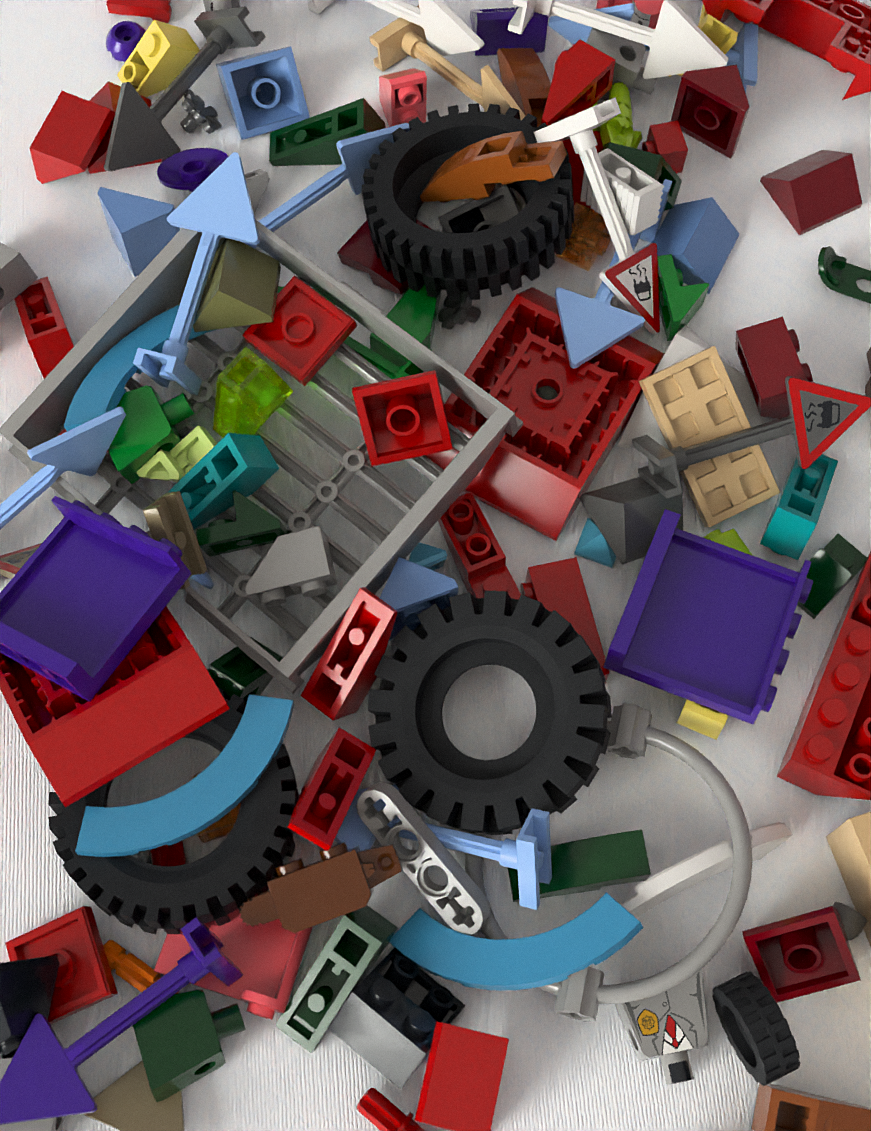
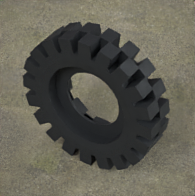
M485 590L484 598L477 599L468 592L449 597L451 606L443 610L436 604L430 606L417 615L421 621L418 627L412 631L405 625L391 641L398 648L392 658L382 655L374 675L382 680L379 690L370 689L367 711L375 715V724L369 725L368 729L372 747L381 753L382 759L377 762L386 779L396 784L399 788V793L413 808L421 810L427 817L462 831L474 834L476 832H483L489 835L512 834V830L522 828L531 808L547 811L549 815L555 811L561 814L578 800L574 795L583 785L589 787L599 770L596 763L600 753L606 754L611 734L607 729L608 718H612L610 695L606 691L604 683L606 679L598 660L582 636L555 610L550 612L541 602L523 595L520 596L519 600L513 599L506 591ZM483 665H499L518 673L530 686L536 703L535 723L527 740L513 753L494 760L472 758L459 751L448 738L442 719L444 700L452 684L465 672Z

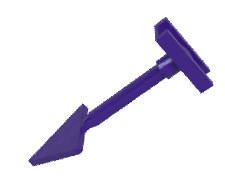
M197 917L181 928L192 951L177 961L178 966L65 1049L46 1016L40 1013L36 1014L0 1081V1125L94 1113L97 1110V1104L77 1071L78 1066L190 982L194 985L210 972L228 987L241 978L243 974L240 969L220 950L224 946L221 940Z

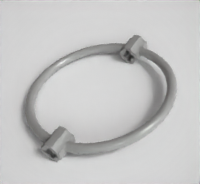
M623 703L620 706H614L611 721L607 722V729L611 733L607 746L608 752L615 753L620 757L635 759L641 756L645 757L646 746L649 744L673 754L702 777L717 797L730 828L734 859L732 880L723 910L707 936L687 956L666 970L634 982L603 985L604 973L601 970L588 966L583 970L568 975L566 980L538 987L557 996L554 1008L557 1014L582 1021H596L599 1004H619L656 996L676 987L702 969L720 951L732 934L742 914L751 882V838L742 806L734 790L715 765L697 749L678 737L650 727L652 719L650 710L643 709L635 704ZM476 832V833L474 834V835L486 837V833H483V832ZM465 853V872L487 897L483 881V857ZM491 910L489 918L480 928L486 939H508Z

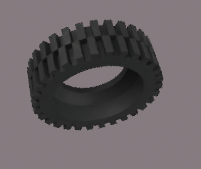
M479 103L468 104V112L459 113L458 105L449 106V115L440 117L438 110L428 112V122L422 123L417 117L409 121V132L399 127L392 133L394 143L384 140L379 145L380 155L373 154L369 160L370 169H365L363 179L365 184L362 185L363 204L377 258H381L382 266L387 272L392 270L393 277L398 282L402 283L407 279L411 290L419 292L422 286L425 285L427 296L438 298L441 290H446L448 300L459 301L460 292L468 291L469 300H479L480 290L489 289L491 297L502 295L501 285L508 283L512 291L521 288V277L524 275L531 281L535 280L540 276L539 264L549 269L555 263L554 253L559 255L563 253L566 248L565 239L570 240L572 234L574 202L572 170L567 149L565 148L567 155L554 178L546 181H515L509 184L523 197L526 206L509 220L492 228L471 233L434 231L417 224L416 218L420 207L424 203L420 198L421 193L433 174L446 160L473 143L504 133L522 131L527 144L537 143L533 132L548 125L543 123L537 127V118L529 113L520 120L519 110L509 107L505 115L501 114L500 105L489 104L487 112H480Z
M218 688L219 691H220V693L222 694L223 698H224L225 701H226V698H225V695H224L223 690H222L221 688ZM233 694L230 700L226 701L230 708L228 711L182 738L202 741L222 752L232 738L246 707L244 699ZM284 743L281 745L276 757L272 759L267 769L258 779V784L241 801L238 817L226 839L205 857L180 866L152 865L142 862L131 855L95 857L82 856L75 852L86 806L107 807L108 794L113 779L66 808L56 792H49L48 805L56 813V816L48 817L49 828L58 838V840L53 841L56 853L65 862L62 865L68 875L109 916L114 915L120 923L131 928L133 924H136L143 932L156 934L157 928L164 929L167 934H180V928L196 917L204 925L214 920L218 926L230 922L229 913L236 909L241 911L240 906L244 905L243 902H248V899L252 898V896L269 890L267 882L273 876H278L275 868L284 865L283 860L285 856L292 857L295 849L293 835L296 832L287 827L299 794L293 767Z

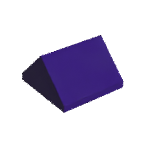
M519 7L470 10L472 31L484 42V46L481 49L475 50V56L497 55L499 48H533L536 53L544 52L549 16L535 12L523 33L518 34L508 31V24Z

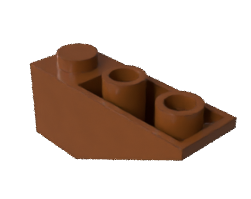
M759 1083L751 1129L753 1131H871V1108L771 1083L765 1086Z

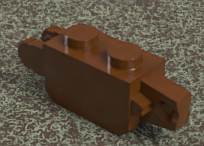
M343 842L330 847L328 851H319L322 860L304 866L302 858L281 865L275 868L278 876L267 882L269 890L261 892L257 896H252V898L248 899V902L245 901L243 902L244 905L240 906L241 911L239 913L241 914L240 918L243 919L242 923L245 922L246 926L251 925L253 927L254 925L259 926L260 923L263 925L280 919L282 928L297 933L366 907L374 887L402 871L397 851L393 844L361 851L359 846L348 850L346 843Z

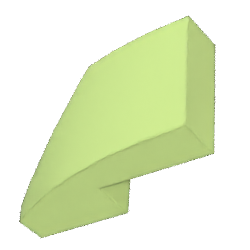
M198 425L172 450L167 452L161 449L136 473L144 479L178 482L217 442L206 428Z

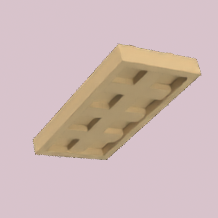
M715 346L704 349L638 381L669 449L678 446L686 448L751 428ZM759 444L689 465L687 470L680 472L704 527L708 528L780 493Z

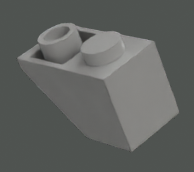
M316 526L277 537L245 586L246 595L256 605L261 604L262 607L278 606L286 602V597L301 593L304 597L321 595L328 591L327 587L338 584L328 538L321 527Z

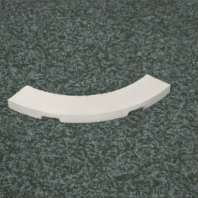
M773 823L749 831L752 845V861L762 859L792 836L785 823ZM724 840L672 865L635 886L636 893L620 905L637 918L678 893L733 868V846L731 847L730 843Z

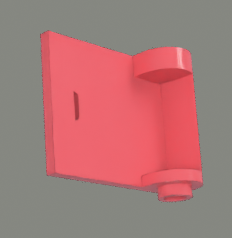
M239 909L229 913L230 922L218 926L215 920L205 923V926L223 943L224 946L220 949L222 953L240 969L243 976L228 987L210 972L194 985L247 1002L249 1004L246 1011L272 1020L275 1012L284 1014L313 927L293 933L282 928L280 919L263 925L260 923L259 926H246L245 922L242 923L243 919L240 918ZM181 928L180 934H167L154 968L155 972L166 975L178 966V960L192 951Z

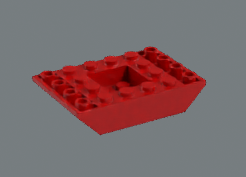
M534 287L516 294L464 373V376L513 411L515 416L523 421L524 425L514 437L506 432L486 465L463 492H472L474 498L557 541L579 505V498L588 490L629 422L643 392L638 381L654 373L665 353L631 336H627L579 367L571 368L555 298ZM548 386L555 389L558 396L551 400H545L539 397L536 391L540 387ZM451 393L444 404L448 422L470 439L487 421V418L453 393ZM453 447L452 450L425 456L445 470L460 451Z
M167 606L90 702L0 653V690L28 747L65 808L230 709L194 647Z

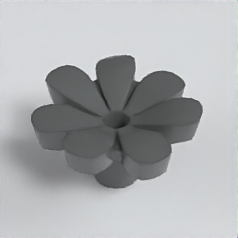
M188 89L184 95L185 100L182 103L188 115L180 122L182 128L187 133H191L197 126H202L209 134L222 128L221 123L215 118L218 116L216 110L212 106L205 108L202 98L198 95L195 96L194 92Z
M468 291L460 292L459 301L448 300L446 296L443 305L447 308H442L438 313V320L442 322V328L450 330L455 324L462 325L466 320L475 323L479 319L481 310L471 305L472 300H469Z

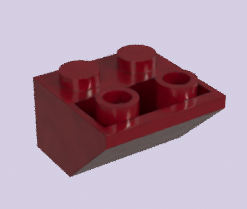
M782 316L737 330L735 345L760 416L776 419L787 417L790 414L785 378L792 376L813 382L808 364H801L797 352L800 351V345L794 329H787Z

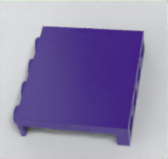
M54 496L51 501L64 515V518L0 592V653L90 702L192 573L180 559L183 555L182 551L171 541L165 538L156 541L138 526L131 525L127 528L106 512H103L101 515L95 514L79 500H74L73 503Z
M665 509L610 644L604 668L747 723L754 724L761 710L765 712L770 711L778 688L770 684L774 673L781 676L788 660L790 651L783 649L786 637L794 638L802 615L795 613L798 602L805 604L813 584V580L806 578L811 561L805 560L800 571L796 572L677 528L681 514Z

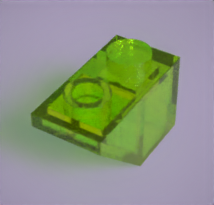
M246 346L217 377L213 430L222 438L227 433L254 435L293 392L286 382L265 361Z

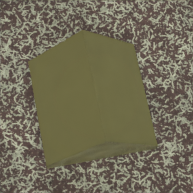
M226 238L215 253L194 320V331L201 332L273 322L281 271L279 261L243 242Z

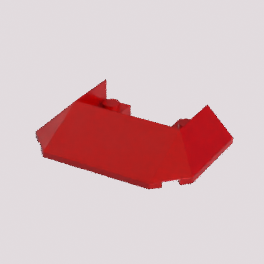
M702 0L706 13L722 23L733 13L738 20L758 25L760 28L829 62L836 70L855 75L842 100L871 91L870 6L858 0Z

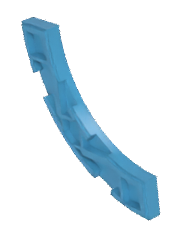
M180 305L140 325L121 339L95 364L74 395L64 423L66 431L117 407L123 394L126 392L125 384L135 372L138 374L143 372L133 364L137 349L142 348L158 353L162 352L165 340H169ZM192 327L189 340L214 330L195 332Z
M249 694L243 716L229 743L205 770L178 789L161 797L133 805L120 807L86 806L75 852L78 855L95 857L139 854L140 851L151 850L166 844L168 846L176 844L220 820L258 784V779L267 769L272 759L276 757L289 728L294 709L293 700Z
M606 892L593 906L573 920L550 931L530 937L495 940L473 937L442 925L419 908L393 935L389 942L417 966L435 976L438 975L444 979L458 982L463 986L471 988L515 991L561 982L568 979V975L583 970L593 963L597 965L624 947L644 927L638 919Z

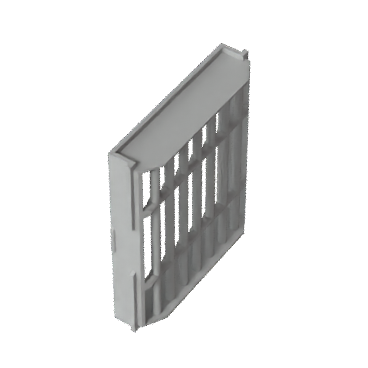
M255 219L260 239L259 244H257L258 247L296 274L308 286L313 287L423 370V373L435 370L441 385L487 418V421L471 439L448 422L452 446L460 452L445 470L425 455L405 459L407 463L433 482L421 498L416 501L373 466L371 467L367 462L369 455L365 440L357 449L351 450L245 367L243 362L251 355L255 348L247 343L244 338L232 351L227 352L205 334L188 341L215 362L218 367L206 381H202L198 395L191 394L189 402L194 409L195 415L175 425L181 438H185L194 429L189 423L204 406L240 434L260 435L275 462L316 494L302 512L295 510L264 484L252 494L254 498L288 524L287 530L289 533L316 527L313 523L330 505L379 545L366 562L362 564L327 536L332 561L352 578L336 596L328 590L321 595L311 597L324 608V611L309 628L281 605L262 607L261 604L256 605L246 595L245 586L273 543L252 548L261 556V559L248 574L241 573L221 555L209 557L200 548L205 564L229 583L234 590L216 609L189 586L184 589L187 592L185 602L294 694L304 682L299 675L324 654L358 590L365 587L375 595L389 579L398 558L406 559L486 465L506 432L514 437L524 424L523 421L515 416L513 411L384 316L383 310L347 283L337 281ZM181 228L0 427V434L13 444L8 451L35 474L47 465L32 461L27 451L58 436L65 428L64 423L74 395L95 364L121 339L140 325L180 305L202 232ZM226 238L220 239L216 252L218 251V249L223 244ZM250 325L234 328L243 334ZM342 343L333 353L334 356L371 384L391 380V378L345 343ZM317 372L307 385L361 426L355 401ZM231 376L343 463V465L330 480H323L216 394ZM131 377L124 388L128 392L143 386ZM103 458L97 473L110 483L111 487L95 505L61 476L50 486L68 502L73 503L74 500H79L98 515H101L103 512L109 514L124 496L142 511L155 501L136 485L137 482L131 484L117 471V468L105 458ZM355 475H358L406 513L391 532L387 531L340 493ZM230 509L214 517L217 520L231 519L237 521L236 514ZM247 599L297 641L280 662L230 621Z

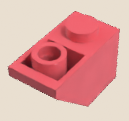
M412 68L379 76V101L389 127L406 122L409 124V121L417 117L422 123H425L427 76L425 71Z

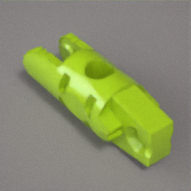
M618 82L612 85L609 91V100L616 98L621 113L600 125V136L603 146L606 143L612 142L631 147L633 118L630 92L626 84Z

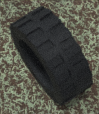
M746 971L713 988L712 997L720 1023L739 1060L757 1083L765 1086L799 1069L800 1055L788 1022L770 991L757 976H754L750 971Z

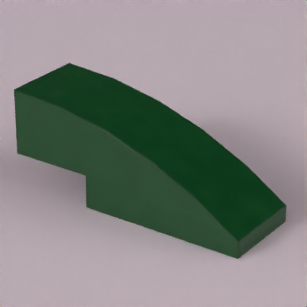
M642 829L552 845V879L549 884L539 882L540 898L600 890L604 886L645 881L651 875ZM507 867L513 902H518V870Z

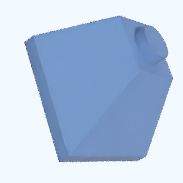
M291 47L250 54L216 64L227 104L242 140L275 131L310 118Z

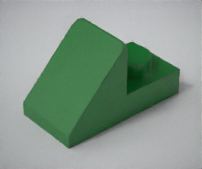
M672 254L658 256L659 311L667 341H672L676 333L689 323L702 306L709 283L683 286L682 272L680 268L675 269Z

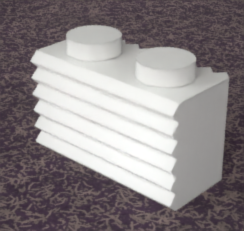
M607 148L599 152L600 161L627 233L629 235H636L656 224L659 220L658 215L660 212L658 210L661 207L660 203L663 200L661 199L663 195L662 190L665 186ZM584 168L581 202H586V205H591V209L596 213L602 214Z

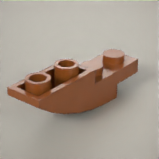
M499 48L497 56L503 86L525 116L528 113L537 118V127L540 126L551 86L540 58L533 48Z
M522 131L489 137L465 147L446 160L433 174L421 193L420 198L422 202L439 201L441 203L458 199L480 200L489 197L497 183L510 184L515 181L526 180L546 181L555 177L567 152L563 141L527 144Z

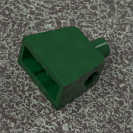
M203 990L178 993L171 996L133 1025L150 1089L156 1102L165 1100L226 1063L219 1040L246 1030L237 1003L210 1013Z

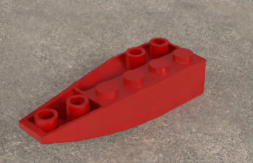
M871 551L832 636L776 776L815 795L871 800Z

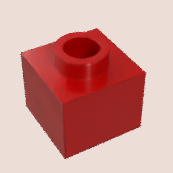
M678 120L650 125L647 140L642 143V151L661 155L676 174L682 173L688 153V147Z

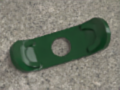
M831 246L821 248L818 257V275H820L823 283L833 291L871 304V292L862 291L856 284V281L860 279L871 281V271L847 263V259L837 256Z

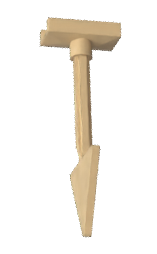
M399 17L369 37L370 43L377 47L378 57L373 59L374 65L382 72L410 55L414 59H420L470 99L479 103L484 108V112H487L489 104L500 105L501 114L505 115L509 107L519 110L520 120L525 117V114L488 65L481 69V86L427 45L423 27Z

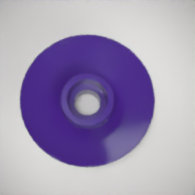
M194 148L181 151L168 157L159 165L157 176L160 183L168 188L193 192L229 156L225 152L213 148Z

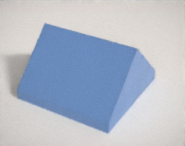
M100 187L98 196L111 237L133 276L136 277L180 231L179 227L172 226L167 221V217L175 210L174 205Z
M711 197L675 204L674 208L669 209L652 243L657 244L658 256L672 254L675 269L680 268L682 272L683 283L687 285L709 283L707 293L710 294L739 237V232L714 198Z
M399 557L380 595L381 600L398 611L389 641L393 640L405 625L412 631L418 627L421 621L417 615L430 606L436 604L441 610L450 607L449 597L457 596L458 585L455 579Z

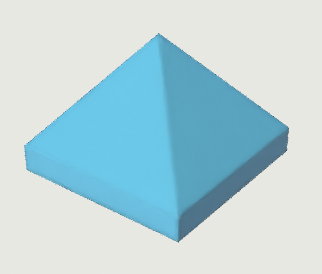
M587 518L574 554L613 568L616 559L615 553L593 519Z
M419 542L412 550L409 561L434 571L443 567L448 555L443 549Z

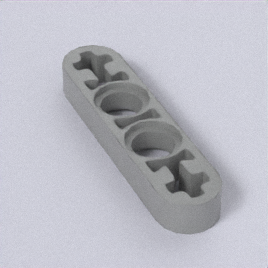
M385 782L375 783L360 795L356 805L358 815L382 846L394 845L402 870L454 931L466 935L477 932L489 918L491 911L490 903L485 894L396 788ZM382 799L386 806L378 812L373 804ZM397 816L400 821L390 828L387 824ZM401 830H408L417 837L419 843L418 850L406 849L399 840V832ZM436 865L441 867L448 875V884L441 886L435 884L429 877V866ZM457 887L459 893L455 894L450 900L447 896ZM470 905L475 911L474 914L463 915L460 911L462 907L466 908Z

